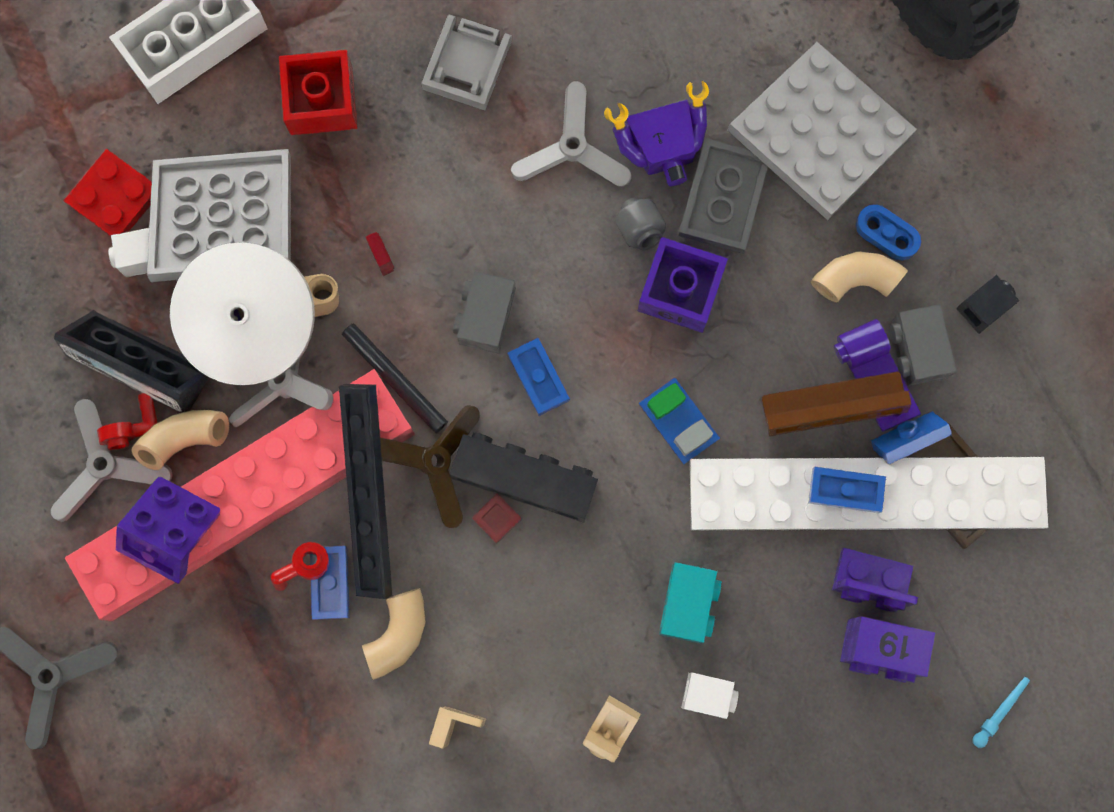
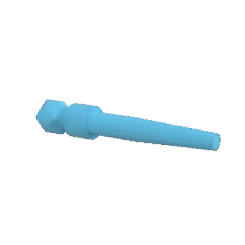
M1024 677L993 716L990 719H986L980 727L982 731L973 736L972 743L976 747H985L988 743V737L994 736L999 729L998 725L1030 680Z

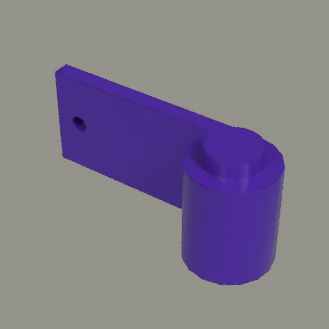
M877 319L837 336L838 343L834 345L835 353L841 364L847 362L855 379L899 372L890 354L888 337ZM902 378L904 391H909L904 379ZM910 391L912 405L908 413L875 418L882 432L921 415Z

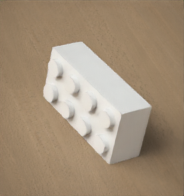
M163 0L109 38L157 104H159L266 31L267 26L260 11L251 0Z

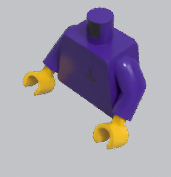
M702 81L703 90L699 95L692 94L693 87L691 82L687 84L686 92L693 100V103L690 105L688 99L628 116L629 113L626 106L617 103L620 115L613 119L609 108H606L604 111L605 118L615 125L612 130L620 153L637 167H644L648 175L664 171L667 184L670 187L687 181L683 166L692 163L695 153L702 148L707 130L706 103L703 100L709 94L708 85L704 81Z

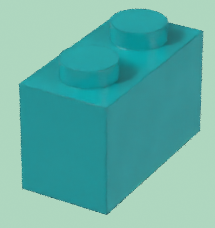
M676 562L672 565L659 635L700 644L704 643L705 636H712L715 616L709 615L711 602H718L722 581L716 580L717 571Z

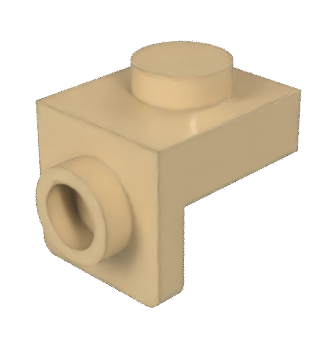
M609 695L590 727L583 745L589 748L590 752L596 757L615 762L641 714Z

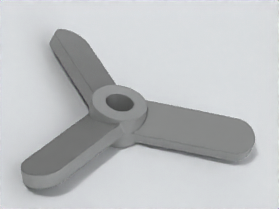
M578 81L571 82L565 91L564 125L560 141L517 161L511 168L514 179L518 181L527 180L566 160L580 162L617 186L627 185L632 175L626 166L586 142L584 130L587 91L585 86ZM569 143H576L579 147L577 149H569L567 145Z
M299 358L291 368L283 374L268 380L267 387L231 414L229 422L234 427L240 426L278 396L282 398L292 397L316 409L328 410L333 403V394L329 389L298 375Z
M82 399L76 403L74 414L88 454L86 468L53 504L51 515L60 522L67 521L103 480L116 478L152 484L158 477H163L170 481L172 479V470L167 465H164L159 470H152L140 464L136 459L111 454L107 445L99 444L97 429L102 427L95 404L91 400ZM106 459L107 466L104 470L100 471L98 465L102 460Z

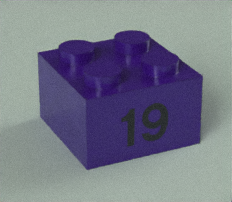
M661 237L637 311L703 333L728 258Z
M862 616L848 619L840 662L850 664L849 671L867 675H878L879 671H884L885 679L903 683H915L916 677H928L935 633Z

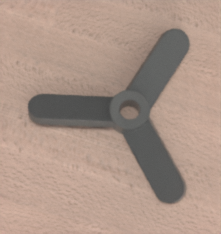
M6 627L0 628V652L27 673L35 686L25 736L26 745L30 749H42L47 743L57 689L68 680L112 663L118 655V649L115 644L102 642L58 661L49 662L11 629ZM48 670L53 674V678L49 683L44 678Z

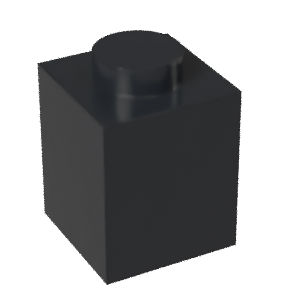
M996 274L964 300L956 309L975 331L980 334L1017 304L1019 299L1015 296L1016 292L1012 285L1006 280H1001Z

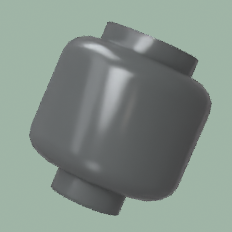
M631 198L622 204L615 221L627 245L639 248L640 250H648L659 244L666 228V223L658 208L649 199Z

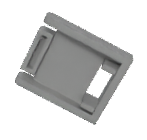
M449 14L422 80V89L486 110L509 50L512 35L505 33L500 46H497L499 30L462 18L457 29L458 32H455L453 29L456 17ZM445 77L472 86L471 93L443 84Z

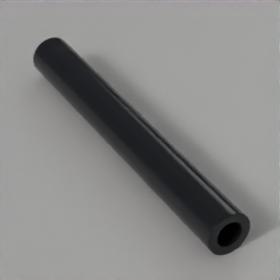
M354 323L342 332V336L435 433H438L447 425L448 421Z

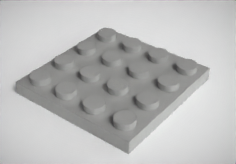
M818 42L808 49L734 119L727 129L827 220L917 130Z
M289 149L153 160L147 276L150 282L178 280L187 266L202 253L229 243H251L268 247L291 261V156Z

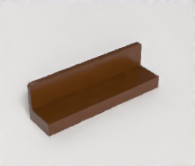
M900 372L773 393L762 397L769 437L908 413L912 405L909 391H904Z

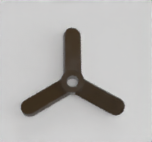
M471 405L462 408L432 447H421L380 438L382 461L418 468L428 475L441 520L448 528L458 527L463 520L462 511L448 469L451 464V456L459 447L463 434L468 435L479 421L480 412L477 407ZM433 455H435L437 458V463L435 466H433L432 464Z

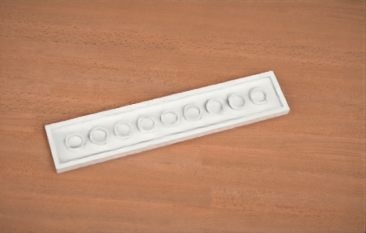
M1044 457L902 458L888 464L883 458L690 459L691 530L1048 528ZM822 467L886 476L883 511L881 513L809 504L812 468Z

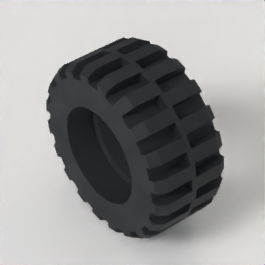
M892 0L894 6L898 7L900 12L898 15L902 22L905 21L909 27V32L921 40L920 44L926 49L931 48L934 54L940 57L946 56V59L950 60L969 59L1008 32L1015 22L1019 9V0Z

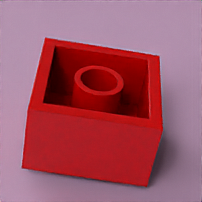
M347 50L279 56L283 121L290 135L358 129L353 67Z

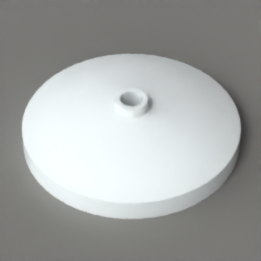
M229 243L202 253L183 271L172 294L170 321L178 347L196 369L206 376L223 383L252 385L271 380L283 374L298 361L307 348L312 336L315 309L312 293L304 276L285 256L268 247L257 244ZM235 309H243L244 318L241 321H238V318L234 316Z

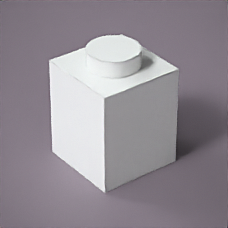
M149 228L111 235L113 247L109 248L108 252L112 267L117 268L125 277L146 274Z
M691 672L688 673L681 708L727 719L728 712H735L739 692L733 690L735 682Z

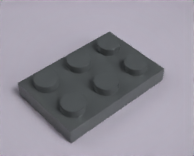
M705 138L678 236L744 254L768 166L749 149Z

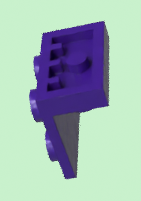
M158 477L117 525L116 551L179 584L187 574L189 553L218 518L220 508L163 477Z
M847 548L841 549L832 588L834 591L842 592L841 599L855 603L869 600L876 601V608L895 613L897 610L905 611L906 607L917 605L918 597L907 594L913 571L912 565Z

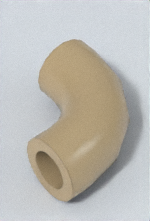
M854 252L833 259L814 276L811 284L821 295L833 302H839L845 293L857 286H869L887 297L908 270L901 264L881 254Z
M191 410L172 415L153 425L141 436L132 447V454L143 466L152 470H159L175 453L186 447L194 445L220 446L228 435V417L225 413L214 410Z
M420 588L387 598L386 602L390 615L387 630L377 640L362 645L373 680L383 677L404 665L419 646L426 624L424 600Z

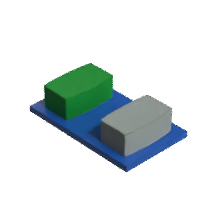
M673 378L639 402L641 408L683 465L720 439L676 378Z

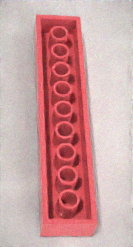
M375 369L350 383L376 385L380 438L404 442L415 435ZM339 391L333 394V403L328 410H319L314 407L307 409L181 486V488L220 508L218 518L189 553L187 574L185 576L346 478ZM117 526L65 557L66 562L100 620L114 621L175 583L116 551Z

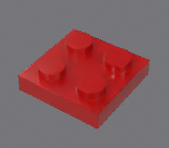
M106 149L63 201L111 237V235L129 232L151 206L152 181Z

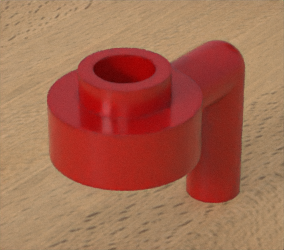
M146 393L138 395L143 422L135 424L131 422H118L98 428L99 444L107 445L108 450H118L128 447L129 441L134 438L143 436L153 425L158 423L153 398Z
M306 542L298 546L293 553L292 563L271 574V582L274 588L278 591L285 590L287 581L296 576L306 580H315L323 576L329 566L327 551L323 546L315 542ZM307 554H314L317 557V561L309 566L303 562L304 557Z

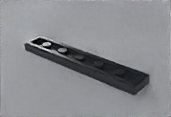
M343 384L339 386L356 596L387 599L393 595L376 385Z

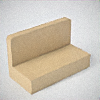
M446 706L440 707L429 744L440 748L447 747L456 720L481 728L485 725L486 718Z

